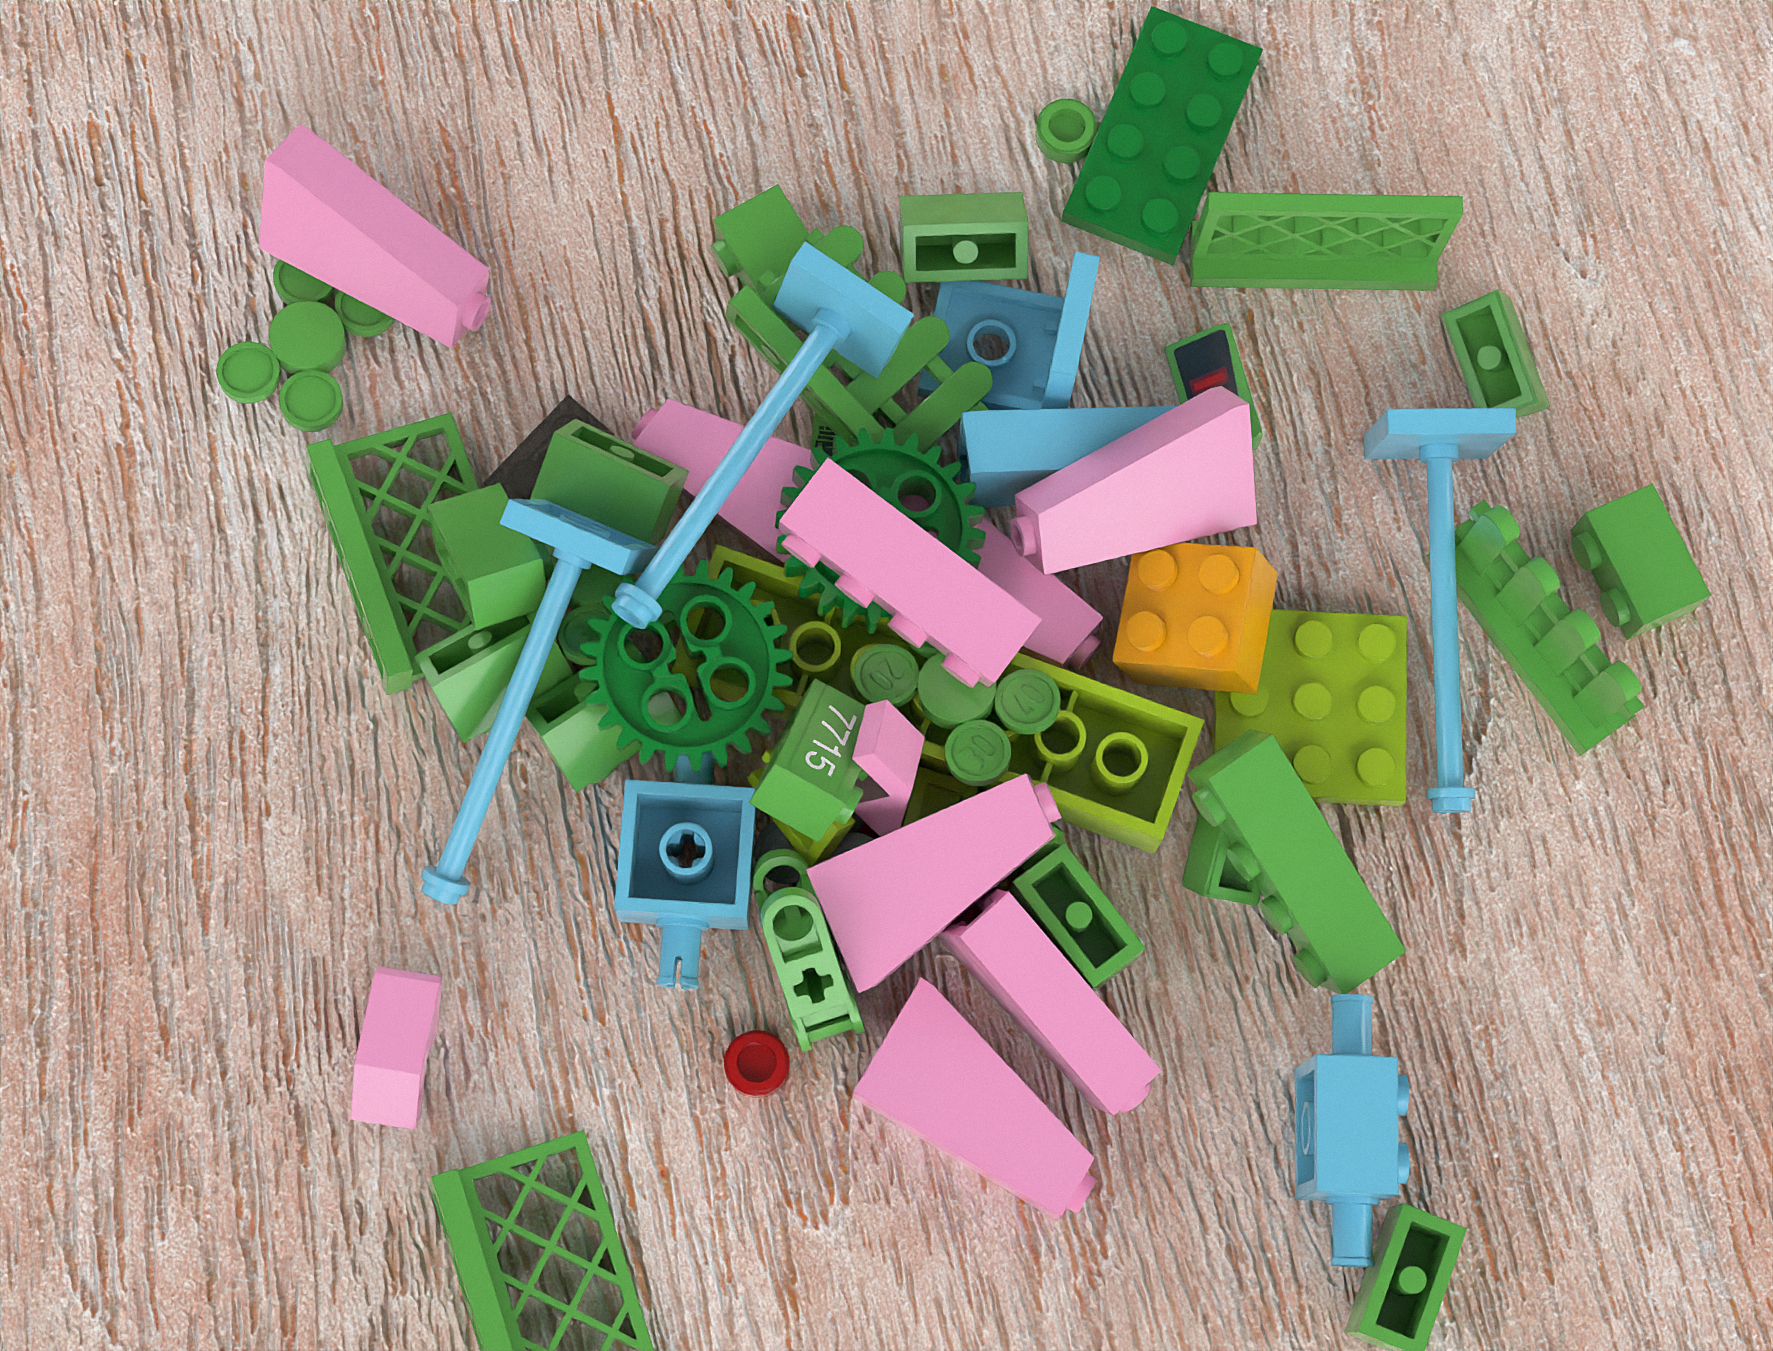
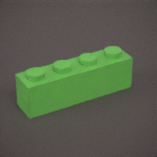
M1249 729L1187 773L1198 790L1192 794V799L1197 809L1213 827L1220 825L1232 844L1226 848L1229 860L1247 881L1253 879L1265 897L1259 903L1264 916L1281 935L1288 934L1298 950V953L1293 956V961L1301 975L1312 987L1317 988L1321 986L1337 994H1348L1406 952L1273 734Z

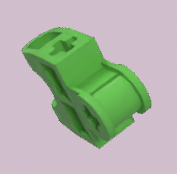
M776 849L765 853L755 862L751 871V881L761 912L760 918L764 936L783 989L792 1024L802 1052L813 1050L811 1044L813 1042L854 1029L856 1035L866 1031L846 969L842 970L826 916L807 874L808 863L796 851ZM776 866H791L800 873V880L796 887L783 888L772 893L763 885L767 872Z

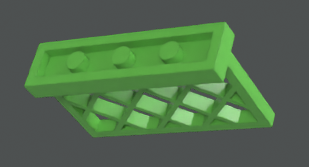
M1208 192L1199 221H1192L1189 229L1190 287L1433 291L1438 283L1437 261L1463 216V196Z
M451 412L334 446L331 439L306 445V469L386 695L411 688L412 681L425 678L414 657L418 653L413 641V637L423 619L454 634L472 623L468 614H466L461 624L429 608L442 582L444 581L450 585L452 583L442 565L439 566L409 551L422 525L431 528L427 505L436 501L442 488L457 495L479 489ZM443 434L450 455L441 472L409 458L417 441ZM404 445L400 453L391 449ZM374 454L394 465L379 490L356 479L349 460ZM454 466L460 482L449 477ZM402 468L434 483L421 509L389 495ZM362 496L373 500L368 512ZM382 505L414 520L400 547L375 535L372 523ZM382 552L394 557L388 569ZM402 562L435 577L421 604L395 591L392 581ZM402 609L415 615L409 627Z
M584 1130L461 1170L456 1168L431 1176L429 1188L480 1351H555L571 1318L606 1335L599 1351H608L613 1340L636 1351H654ZM574 1149L582 1177L571 1198L535 1181L547 1157ZM537 1161L529 1177L514 1170V1168ZM500 1173L524 1186L507 1220L481 1207L474 1181ZM584 1187H586L592 1209L577 1202ZM530 1189L566 1207L549 1241L513 1223ZM572 1211L598 1224L602 1241L591 1262L555 1245ZM486 1220L502 1228L494 1245ZM508 1232L544 1249L527 1284L501 1271L497 1253ZM605 1250L613 1274L598 1266ZM551 1253L586 1271L569 1305L533 1288ZM593 1275L618 1287L622 1305L611 1327L576 1310ZM506 1285L522 1292L514 1310ZM529 1296L564 1314L547 1349L521 1336L517 1319ZM626 1315L634 1339L618 1331Z

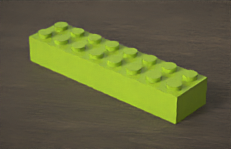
M716 545L708 565V578L717 581L721 573L727 567L733 568L730 587L738 591L745 584L751 581L755 582L756 587L749 602L755 607L772 600L775 606L770 615L764 620L766 625L786 624L788 629L783 637L774 642V648L793 651L794 657L791 661L776 666V672L787 675L793 679L790 688L772 690L771 694L785 705L782 714L763 711L764 713L787 721L815 678L865 706L868 705L856 690L854 669L861 655L868 649L878 645L892 644L906 649L915 658L919 667V673L929 659L916 653L905 639L888 626L890 622L888 617L879 618L874 634L868 633L865 616L858 614L847 628L842 627L841 620L843 609L835 606L824 616L818 614L821 598L818 592L807 598H799V584L804 575L786 578L783 573L784 568L727 547ZM697 609L686 620L689 631L698 639H714L724 630L722 618L712 609ZM680 637L675 648L676 661L672 667L673 674L683 673L688 685L700 689L696 681V672L698 666L703 661L701 658L689 659ZM1017 652L996 680V689L1005 676L1016 670H1039L1051 677L1056 683L1060 692V711L1054 723L1046 730L1036 734H1019L1011 731L1001 723L994 705L985 721L996 724L1008 736L1011 744V762L1006 773L999 780L989 785L978 786V791L985 792L1021 775L1028 774L1031 776L1034 786L1046 781L1062 817L1058 820L1154 854L1163 841L1205 720ZM720 670L710 679L712 692L728 700L737 701L744 697L747 692L746 680L736 670ZM917 690L914 697L908 703L896 709L925 737L918 766L954 777L949 771L945 760L946 741L953 730L942 728L926 717L920 707Z

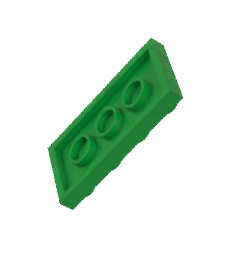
M1151 6L1063 210L1061 222L1174 266L1257 68L1263 49Z

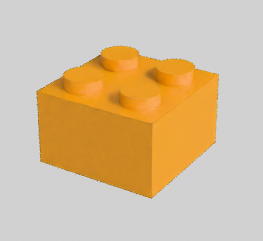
M1176 543L1132 554L1112 661L1136 684L1257 694L1278 572L1257 547Z

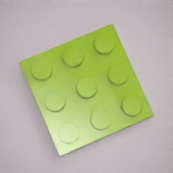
M1272 609L1257 694L1213 690L1212 755L1249 729L1270 733L1277 740L1314 802L1401 807L1406 802L1407 616Z

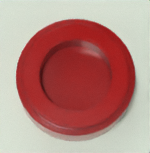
M751 1030L740 1034L730 1043L724 1056V1070L729 1083L737 1092L747 1097L763 1098L772 1095L783 1086L789 1074L790 1061L785 1045L777 1036L767 1031Z

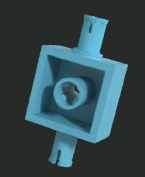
M711 753L703 754L700 772L695 774L689 765L688 757L679 756L676 762L674 782L625 779L614 910L619 922L656 924L658 928H662L659 975L656 985L664 988L675 989L677 963L679 961L682 962L681 989L699 988L698 971L702 931H707L708 928L749 930L752 896L751 871L754 866V847L758 808L749 804L755 788L713 785L715 760ZM684 844H695L698 855L703 858L694 859L690 868H681L678 858L672 855L682 854Z
M1338 994L1331 996L1332 1054H1316L1295 1068V1200L1326 1201V1204L1332 1205L1331 1266L1374 1267L1372 1206H1379V1201L1399 1195V1183L1406 1184L1409 1176L1408 1145L1406 1142H1398V1115L1407 1114L1409 1083L1407 1075L1398 1074V1057L1372 1055L1373 996Z

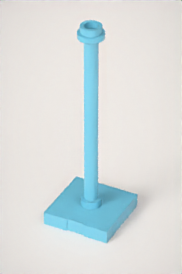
M806 241L791 260L772 309L810 335L635 585L621 583L615 591L617 598L612 604V609L619 617L634 627L645 629L650 621H656L659 618L662 608L656 602L657 598L830 350L833 348L838 354L877 379L890 361L914 316L913 313Z
M1516 408L1387 409L1364 434V459H1420L1421 463L1427 464L1438 788L1427 789L1426 791L1427 800H1432L1433 813L1470 812L1471 799L1476 798L1475 788L1464 787L1452 463L1459 459L1489 458L1516 434Z
M509 499L500 524L555 547L552 555L558 558L438 866H425L421 878L424 880L421 891L430 898L447 904H458L460 896L468 892L470 882L462 877V873L582 569H590L593 563L619 575L643 573L646 565H649L660 549L655 545L545 499Z

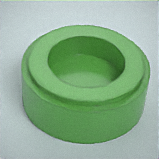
M1074 99L1055 100L1046 105L1038 116L1035 131L1038 148L1046 157L1055 162L1073 163L1088 155L1097 133V121L1093 112L1084 103Z

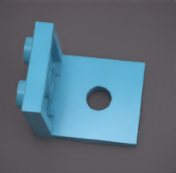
M1080 252L1074 253L1064 298L983 281L941 282L934 317H938L946 323L950 337L945 349L938 356L953 372L968 362H980L990 370L993 384L986 397L981 401L989 410L1068 408L1076 379L1100 256ZM995 334L1006 342L1008 352L998 360H986L975 352L973 343L982 335ZM925 369L921 373L917 396L927 398L940 385Z

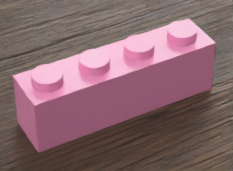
M829 458L825 460L779 521V530L787 536L782 542V546L811 568H814L820 560L840 576L835 583L839 590L864 608H867L873 600L893 616L888 623V626L917 648H920L926 640L947 656L941 663V666L970 688H973L978 681L988 688L992 686L1042 620L1038 615Z

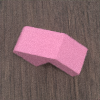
M888 700L866 705L852 757L868 774L864 781L857 779L855 782V786L864 791L854 812L880 837L901 827L925 739Z
M377 967L373 977L354 1063L350 1119L416 1130L422 1115L426 1059L438 1033L442 989L441 976Z

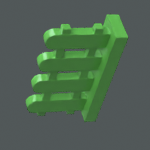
M847 225L838 226L832 229L826 236L815 228L805 237L804 242L806 241L899 305L902 304L906 295V284L899 274L893 271H882L867 281L852 266L857 262L863 250L862 236L855 228ZM769 269L757 282L764 291L758 296L746 285L729 300L725 318L781 376L810 334L801 329L807 336L801 342L786 326L790 321L772 309L787 271L778 278ZM926 316L918 320L912 327L908 326L890 361L877 379L838 354L832 348L799 396L850 447L857 445L860 428L866 429L872 443H881L885 429L873 417L878 411L894 427L892 430L895 445L904 446L907 439L913 433L918 434L917 451L925 455L932 447L936 446L935 443L961 420L962 412L989 410L981 401L990 391L993 377L990 370L980 362L965 363L957 371L953 372L938 356L943 352L949 341L950 333L948 326L938 317ZM836 366L850 381L846 387L829 371L832 367ZM925 369L940 386L907 415L892 397Z
M1484 499L1468 512L1473 521L1468 519L1455 529L1457 596L1572 747L1581 756L1636 716L1635 714L1645 707L1637 697L1642 691L1641 684L1634 672L1625 663L1616 661L1611 664L1596 643L1600 641L1601 634L1593 619L1580 608H1576L1571 612L1556 592L1560 588V580L1552 566L1540 556H1536L1531 560L1516 540L1520 536V529L1511 513L1501 505L1491 508Z

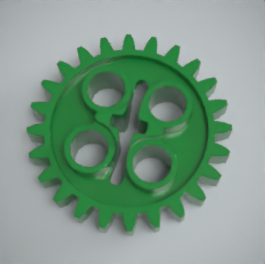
M889 427L884 431L881 443H872L865 428L859 429L857 445L850 447L839 434L835 435L832 445L833 455L831 457L824 451L814 447L811 450L810 464L813 470L800 465H796L793 468L792 481L797 488H782L780 503L787 509L777 511L775 528L779 529L780 519L825 460L829 458L926 532H935L937 534L935 539L977 570L981 557L972 550L983 548L986 538L985 531L974 528V526L982 522L985 512L984 507L966 505L974 498L976 491L975 483L955 484L960 475L962 464L957 461L943 468L938 465L942 447L938 444L932 447L925 455L918 452V434L913 433L907 439L904 446L895 445L894 433L892 428ZM906 495L921 496L928 502L930 508L919 512L911 511L905 508L899 499ZM785 534L778 536L776 552L792 555L782 546V542L787 536ZM794 555L785 562L783 573L786 578L804 575L798 589L800 599L810 597L817 592L821 595L818 607V614L820 616H824L837 606L843 609L841 620L842 627L847 628L853 622L857 614L865 616L866 627L870 634H874L880 617H888L889 621L893 618L890 613L873 600L867 608H864L850 599L835 586L840 576L820 560L814 568L804 564Z
M700 560L694 576H685L681 564L656 600L662 608L661 615L666 611L674 615L685 652L689 659L701 658L703 661L697 668L696 681L711 712V718L708 721H702L699 718L689 685L683 673L671 675L668 670L675 665L676 651L664 627L661 615L656 621H650L645 629L634 627L619 617L612 609V604L616 598L604 595L602 597V604L611 615L609 620L590 617L588 619L587 627L601 638L600 642L580 644V653L596 660L597 665L579 671V680L599 685L598 690L584 699L587 708L606 706L608 711L598 722L597 728L600 732L609 730L617 725L622 729L616 743V749L619 751L627 748L634 741L642 744L639 763L645 765L657 751L664 753V765L668 773L673 771L679 756L688 757L689 765L694 774L700 772L703 754L711 753L715 762L721 768L727 765L726 746L732 744L744 755L749 754L752 749L746 735L748 730L750 729L765 737L771 732L770 726L761 716L762 712L782 714L785 705L771 693L772 690L790 688L793 679L787 675L776 672V666L783 665L794 657L793 651L774 648V642L786 634L787 626L786 624L766 625L764 620L770 615L775 606L772 600L755 607L749 602L756 587L755 582L751 581L745 584L738 591L730 587L733 568L727 567L717 581L708 578L707 560ZM627 576L622 578V583L635 585V582ZM702 608L714 610L722 618L724 630L714 639H698L691 634L687 627L686 620L692 612ZM638 631H648L656 635L661 641L663 648L659 657L648 663H639L632 660L624 648L625 642L630 635ZM720 670H736L746 680L747 692L744 697L737 701H722L712 692L710 679ZM661 692L675 693L683 700L686 714L675 724H659L648 713V703L652 697Z

